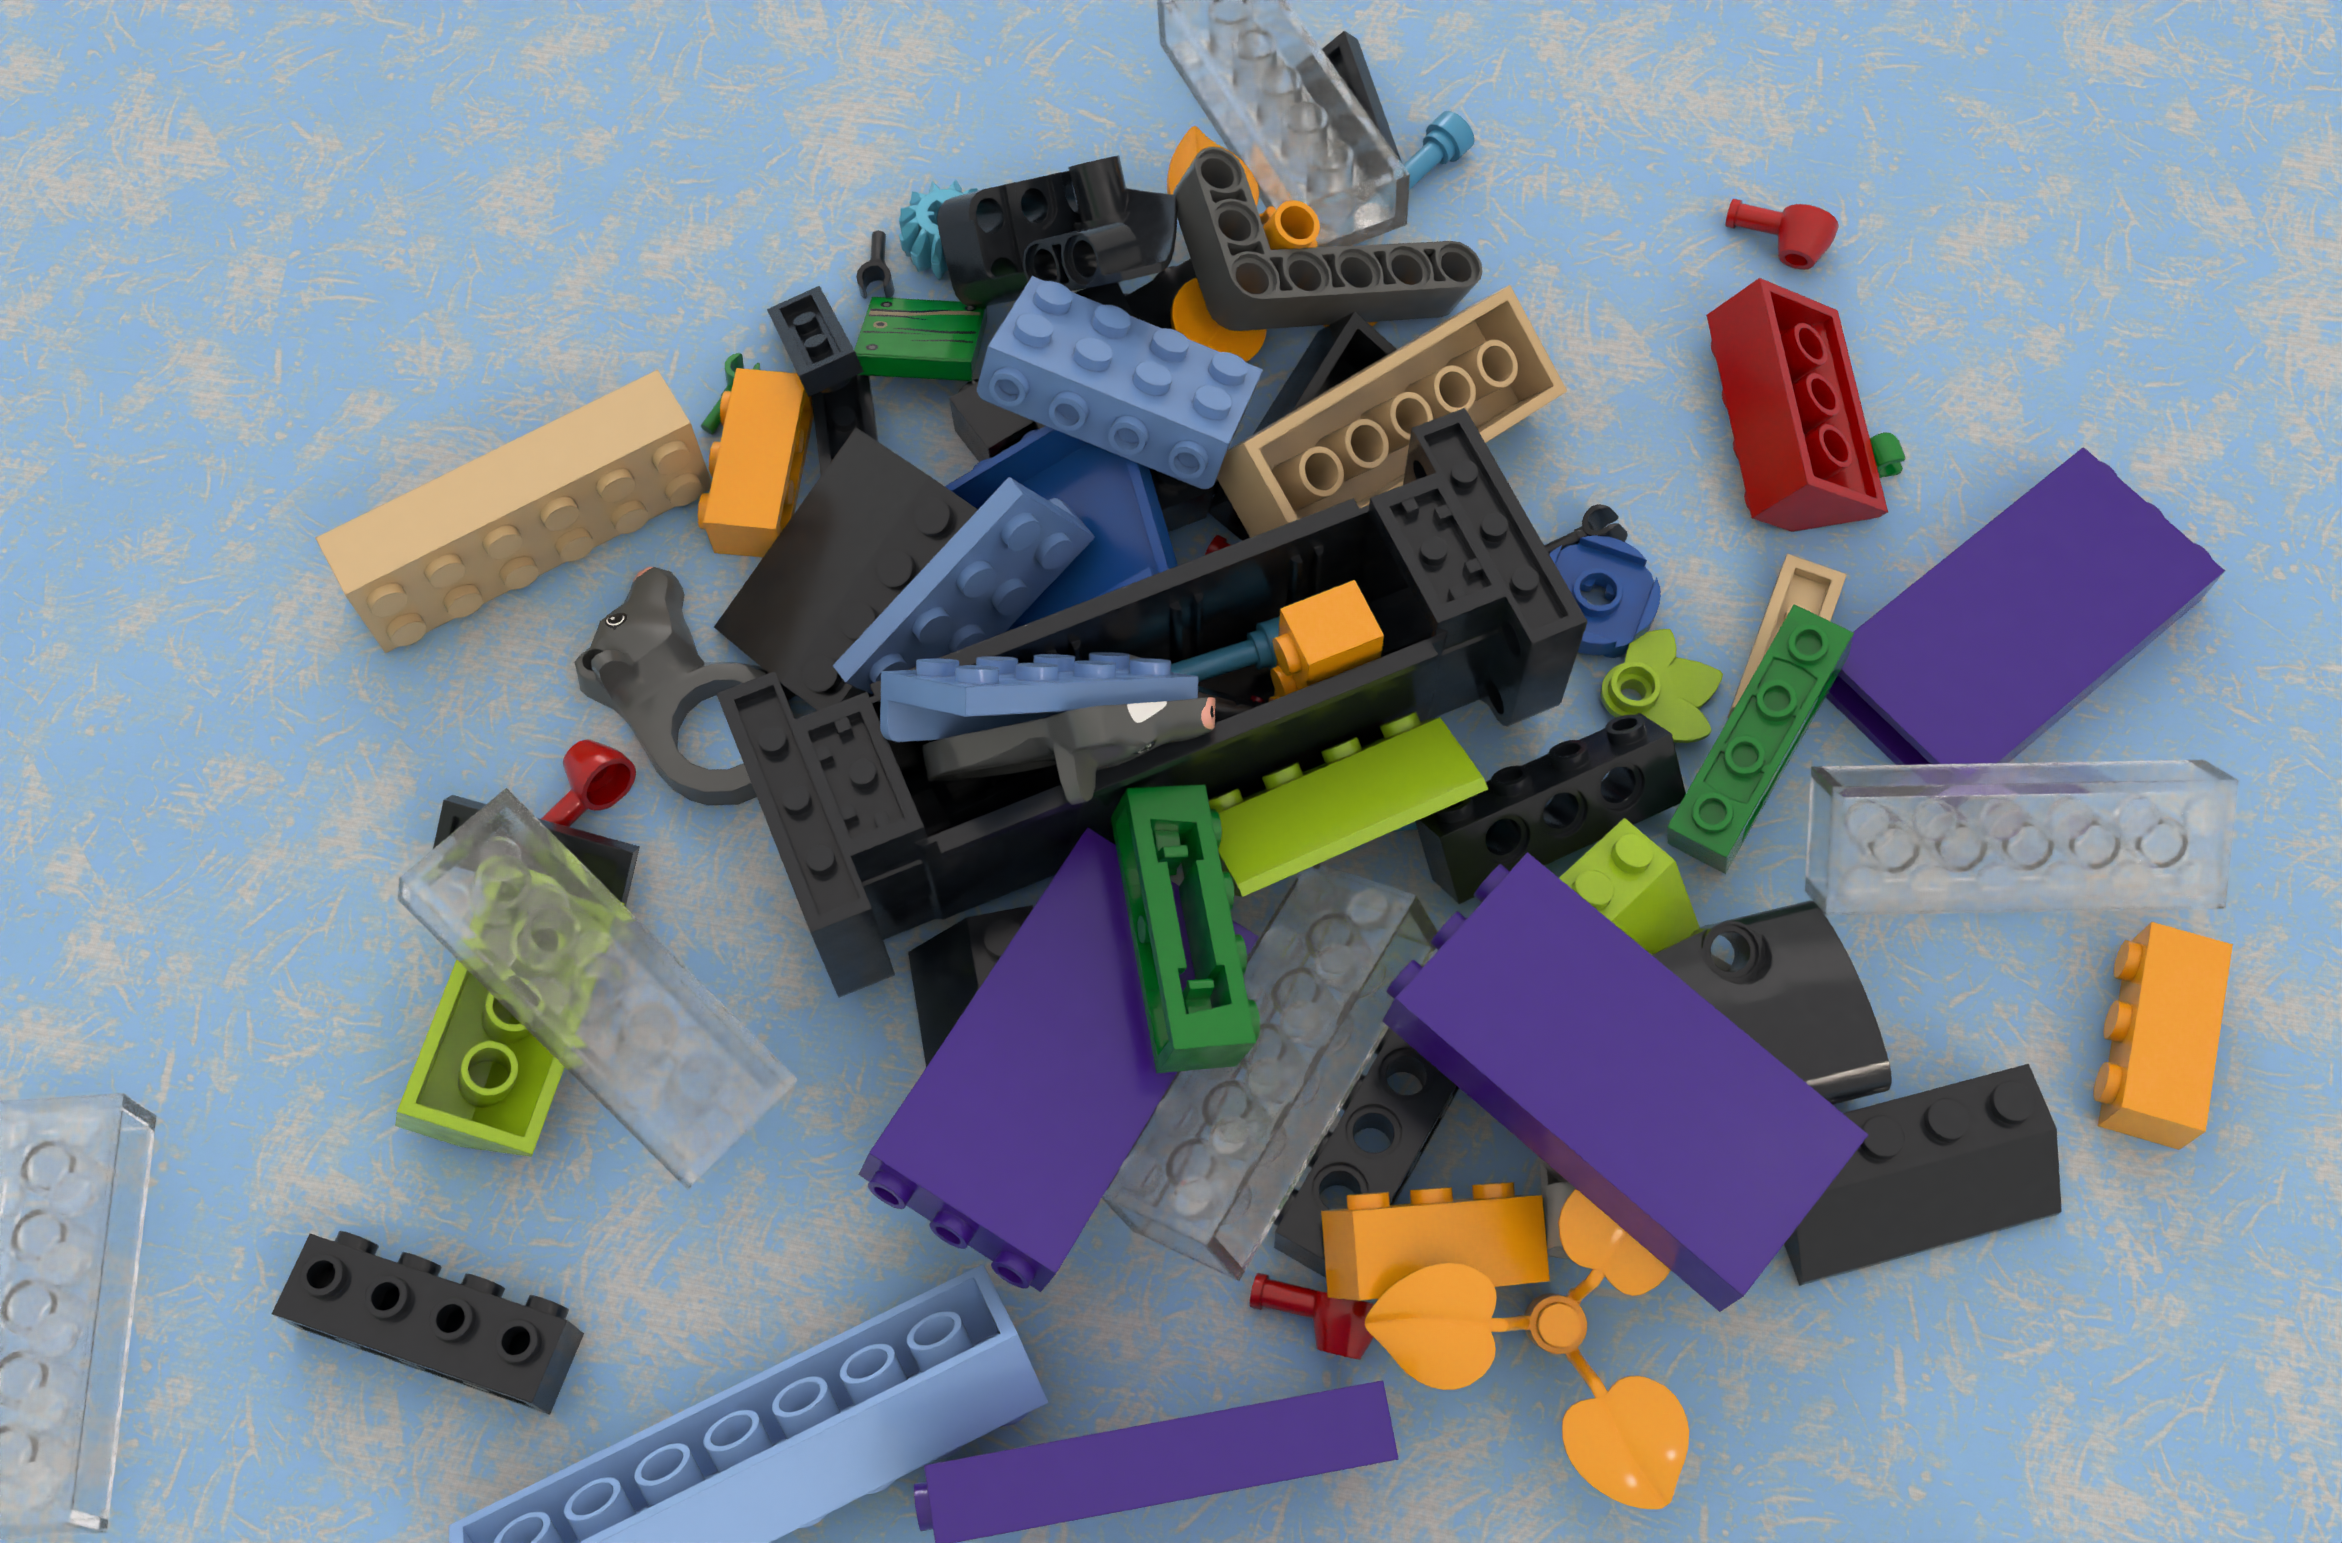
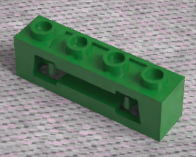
M1795 604L1792 606L1667 826L1669 845L1726 874L1850 653L1853 632Z
M1205 785L1127 788L1111 816L1156 1073L1235 1067L1256 1044L1260 1034V1015L1256 1002L1253 999L1247 998L1243 977L1247 967L1246 945L1243 937L1234 932L1230 912L1234 904V885L1230 873L1222 871L1218 852L1222 837L1220 816L1216 809H1210ZM1180 864H1182L1184 880L1178 889L1195 973V980H1187L1183 992L1179 975L1185 971L1187 965L1170 876L1177 874V868Z

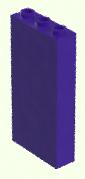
M2082 447L1853 632L1849 656L1826 698L1946 814H1949L2199 603L2225 570L2211 558L2210 554L2202 546L2193 543L2172 525L2155 505L2146 502L2125 484L2109 465L2099 461Z
M1087 827L869 1152L858 1174L869 1181V1190L882 1202L897 1209H904L908 1206L931 1221L929 1224L930 1229L941 1240L960 1249L970 1246L993 1261L991 1267L998 1276L1006 1282L1023 1289L1032 1286L1041 1292L1056 1275L1177 1072L1156 1073L1115 844ZM1171 881L1187 965L1185 971L1179 975L1183 992L1187 980H1195V973L1180 900L1179 885ZM1232 920L1235 934H1240L1244 939L1248 956L1259 936Z
M1528 852L1511 871L1502 864H1499L1474 893L1473 896L1482 902L1468 918H1465L1456 911L1431 940L1430 944L1438 950L1424 967L1413 959L1390 984L1386 993L1394 1001L1382 1022L1715 1309L1721 1312L1744 1297L1869 1134Z
M1382 1380L924 1465L926 1481L914 1484V1500L920 1531L933 1529L935 1543H957L1398 1460L1399 1458L1384 1382Z

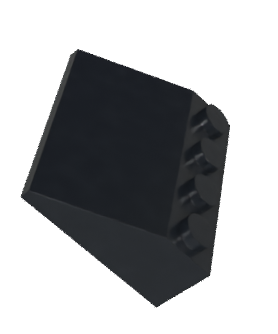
M855 428L714 628L768 673L775 671L781 684L817 711L865 693L866 691L845 683L833 667L834 663L978 509L858 428ZM868 693L869 698L874 696L873 694Z

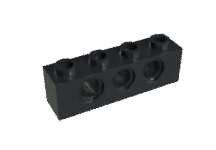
M1638 713L1636 715L1617 717L1609 721L1604 729L1580 740L1561 742L1553 746L1548 754L1522 766L1516 765L1503 768L1494 773L1490 780L1486 781L1488 790L1419 819L1415 823L1432 880L1458 904L1474 898L1473 895L1499 864H1502L1511 871L1527 852L1542 865L1549 864L1601 840L1624 818L1634 825L1680 804L1686 792L1672 733L1643 714ZM1553 797L1552 801L1545 807L1549 799ZM1495 822H1497L1495 827L1489 833H1487L1489 828Z
M1384 1023L1380 1026L1370 1047V1051L1378 1056L1367 1075L1365 1076L1355 1071L1339 1098L1337 1107L1345 1112L1333 1132L1323 1127L1304 1159V1164L1312 1168L1300 1190L1290 1185L1286 1188L1270 1218V1222L1278 1226L1275 1231L1274 1248L1325 1278L1326 1269L1321 1211L1331 1209L1323 1204L1320 1194L1326 1188L1334 1185L1345 1186L1354 1194L1389 1192L1390 1205H1394L1460 1089ZM1395 1073H1410L1420 1081L1422 1090L1413 1095H1402L1395 1092L1389 1086L1387 1079ZM1374 1128L1382 1131L1388 1137L1391 1145L1382 1152L1370 1153L1362 1150L1356 1144L1354 1136L1363 1129Z

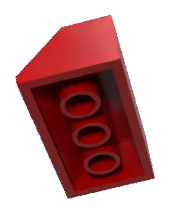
M1758 278L1708 313L1706 316L1712 338L1711 350L1718 365L1723 388L1722 400L1728 410L1734 437L1733 450L1739 460L1745 487L1744 499L1751 518L1794 532L1879 518L1888 513L1838 310Z

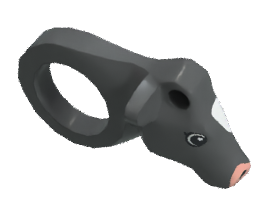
M648 567L638 572L633 579L630 592L624 603L600 621L590 648L583 652L574 662L580 690L587 697L615 710L627 722L644 748L656 772L674 791L691 801L708 806L739 805L757 797L744 763L730 769L711 770L690 763L678 750L679 729L687 713L701 701L716 696L718 692L768 674V672L757 665L735 662H704L698 655L693 637L683 616L682 607L685 594L681 584L672 572L656 567ZM781 684L787 701L796 696L795 693Z
M1205 697L1175 701L1093 706L1066 711L1038 720L936 740L922 745L928 781L963 780L1020 773L1057 765L1066 799L1072 805L1087 802L1092 799L1094 793L1096 770L1120 765L1166 743L1185 741L1211 732L1215 727V698Z

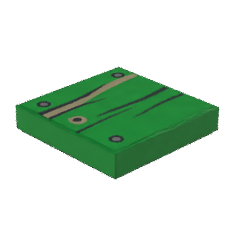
M872 297L854 349L864 371L858 375L957 381L972 380L987 324V306L970 308L960 301Z

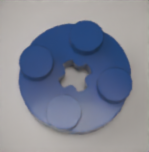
M1598 535L1582 537L1579 540V544L1567 546L1563 550H1561V545L1551 551L1550 557L1588 621L1578 652L1587 655H1603L1609 658H1617L1626 654L1629 644L1649 631L1660 604V586L1657 577L1654 582L1652 574L1645 567L1647 562L1645 557L1626 542ZM1594 585L1605 588L1604 597L1612 602L1601 604L1600 606L1593 605L1587 602V599L1581 595L1580 590L1590 592Z

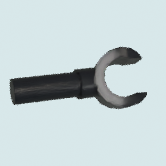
M879 230L872 233L870 260L861 265L856 275L860 293L864 299H867V286L876 280L884 282L886 298H891L895 291L890 270L884 261L886 234Z
M1597 504L1591 506L1586 511L1581 527L1544 546L1550 554L1551 551L1561 545V550H1563L1567 546L1579 544V540L1582 537L1592 535L1607 536L1625 542L1628 534L1619 523H1613L1619 516L1610 507Z

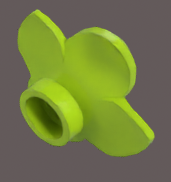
M1659 629L1646 632L1629 644L1624 663L1613 667L1606 674L1600 692L1603 705L1616 718L1624 715L1643 714L1672 733L1674 743H1692L1708 737L1712 730L1706 717L1699 709L1716 692L1723 677L1722 672L1701 662L1676 657L1677 647L1672 630ZM1633 689L1640 694L1642 700H1631L1625 697L1621 691Z

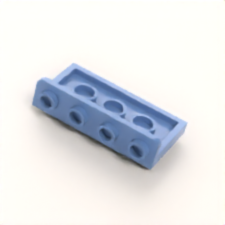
M1032 276L988 345L977 385V393L981 399L1195 487L1209 489L1214 485L1225 455L1256 390L1263 369L1246 363L1235 354L1219 352L1189 340L1185 335L1176 330L1162 329L1130 316L1125 310L1117 306L1103 305L1073 293L1060 283L1044 281Z
M1008 477L834 663L833 667L845 683L873 694L870 684L881 680V671L908 670L916 667V660L937 659L1005 633L1089 545L1095 536L1065 502L1058 498L1046 500Z
M1115 652L1089 653V661H1075V656L1039 654L1034 655V663L1019 664L1018 658L984 656L976 657V665L959 666V661L953 659L916 660V670L881 671L880 731L884 738L895 742L940 740L966 733L1038 720L1080 708L1198 698V676L1171 672L1170 660L1130 659L1129 654Z

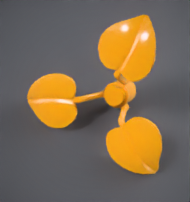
M1193 126L1187 131L1174 151L1167 174V194L1173 195L1175 187L1202 149L1208 147L1223 148L1210 140L1197 126ZM1233 154L1244 169L1257 207L1259 187L1256 178L1248 166ZM1296 200L1286 201L1277 210L1273 206H1269L1263 213L1259 214L1271 250L1346 246L1339 243L1318 245L1315 239L1320 230L1319 219L1314 210L1303 202ZM1197 278L1185 283L1172 301L1170 309L1172 329L1182 333L1189 340L1219 352L1235 354L1246 363L1258 353L1264 343L1267 329L1234 331L1220 326L1213 320L1206 308ZM1367 322V323L1373 327V326H1374L1375 324H1377L1378 322Z
M1576 1188L1567 1197L1561 1208L1558 1220L1559 1237L1567 1256L1577 1265L1590 1268L1592 1271L1576 1287L1570 1288L1566 1296L1554 1293L1543 1294L1530 1302L1524 1315L1492 1318L1497 1296L1494 1284L1490 1278L1477 1269L1463 1264L1442 1263L1422 1268L1402 1278L1388 1288L1372 1306L1365 1318L1367 1331L1387 1350L1408 1375L1431 1388L1456 1390L1469 1386L1481 1378L1491 1367L1495 1358L1496 1347L1491 1332L1525 1330L1529 1339L1538 1347L1553 1354H1565L1567 1360L1574 1366L1595 1397L1574 1403L1565 1411L1562 1418V1440L1571 1464L1590 1485L1622 1504L1642 1509H1662L1672 1501L1689 1445L1688 1421L1679 1400L1666 1386L1650 1378L1638 1375L1626 1376L1617 1380L1607 1391L1601 1379L1578 1349L1587 1332V1319L1579 1304L1583 1298L1599 1286L1604 1277L1618 1291L1636 1296L1645 1294L1657 1287L1671 1270Z

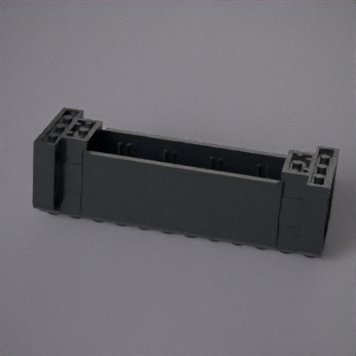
M1466 408L1413 427L1411 429L1403 485L1371 497L1369 505L1359 509L1354 498L937 658L958 660L959 666L976 665V657L984 656L1018 658L1019 664L1034 663V655L1039 654L1075 656V661H1089V653L1115 652L1126 653L1140 658L1170 660L1171 664L1246 641L1247 633L1256 631L1257 623L1279 617L1281 608L1350 581H1356L1384 634L1380 658L1270 702L1269 698L1274 696L1275 688L1268 667L1258 670L1255 665H1251L1198 682L1200 687L1230 694L1232 697L1236 696L1250 700L1252 696H1258L1265 701V704L1217 722L1211 732L1197 738L1166 743L1120 765L1096 770L1094 793L1092 799L1087 802L1072 805L1066 799L1061 784L952 828L930 785L934 781H928L922 745L936 740L895 742L883 737L880 731L881 680L870 684L874 695L870 698L868 693L865 692L797 719L792 714L775 671L716 693L800 908L838 998L895 975L883 940L934 919H947L1056 875L1087 827L1115 844L1111 816L1127 788L1205 785L1208 800L1236 788H1239L1241 796L1244 798L1266 788L1262 780L1263 776L1298 762L1302 772L1325 763L1321 751L1354 737L1358 738L1361 747L1384 737L1380 728L1381 725L1415 711L1419 720L1422 721L1438 717L1481 700L1490 707L1496 719L1503 726L1507 727L1559 706L1562 702L1588 621Z

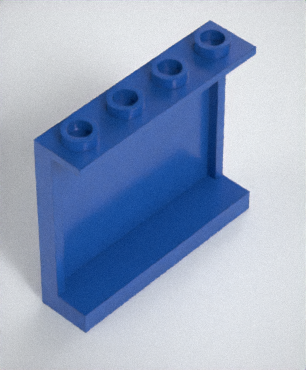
M1048 426L1028 432L1021 441L993 458L980 461L974 466L973 470L945 486L973 507L979 509L1005 480L1010 477L1046 500L1058 498L1065 502L1095 536L1089 545L1007 631L1178 566L1149 467Z

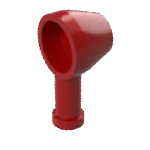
M1734 198L1730 203L1725 222L1726 227L1733 229L1738 226L1778 235V257L1780 261L1789 267L1801 270L1810 269L1817 263L1831 246L1839 228L1838 221L1832 214L1816 206L1794 204L1786 207L1783 212L1743 204L1742 200Z
M589 739L577 742L567 751L563 759V767L571 790L541 819L570 827L587 809L599 811L613 806L631 789L636 777L634 764L623 753L610 746Z
M1256 1274L1250 1294V1307L1260 1310L1266 1307L1312 1318L1317 1350L1360 1360L1374 1338L1365 1327V1318L1374 1303L1328 1298L1327 1292L1272 1280L1266 1274Z

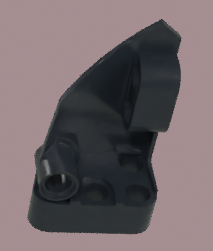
M1118 155L1068 167L1069 171L952 197L944 201L939 208L937 223L955 295L962 304L970 308H980L1016 301L1032 276L1044 281L1060 283L1070 291L1163 272L1168 268L1175 248L1177 233V202L1175 195L1126 188L1121 161Z
M1809 900L1705 925L1695 930L1690 937L1652 954V956L1832 1105L1886 1092L1890 1089L1892 1083L1890 1063L1869 999L1846 949L1834 928L1814 901ZM1718 935L1725 937L1734 949V960L1727 971L1721 970L1715 965L1711 957V946Z

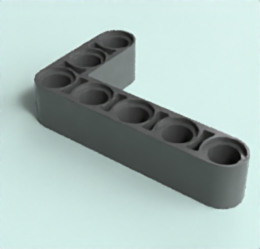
M1208 147L1202 149L1196 155L1173 192L1177 202V218L1206 308L1212 319L1228 330L1246 331L1330 325L1354 311L1366 322L1443 317L1448 315L1459 304L1482 276V264L1477 254L1469 246L1456 241L1271 250L1244 169L1239 160L1223 148Z

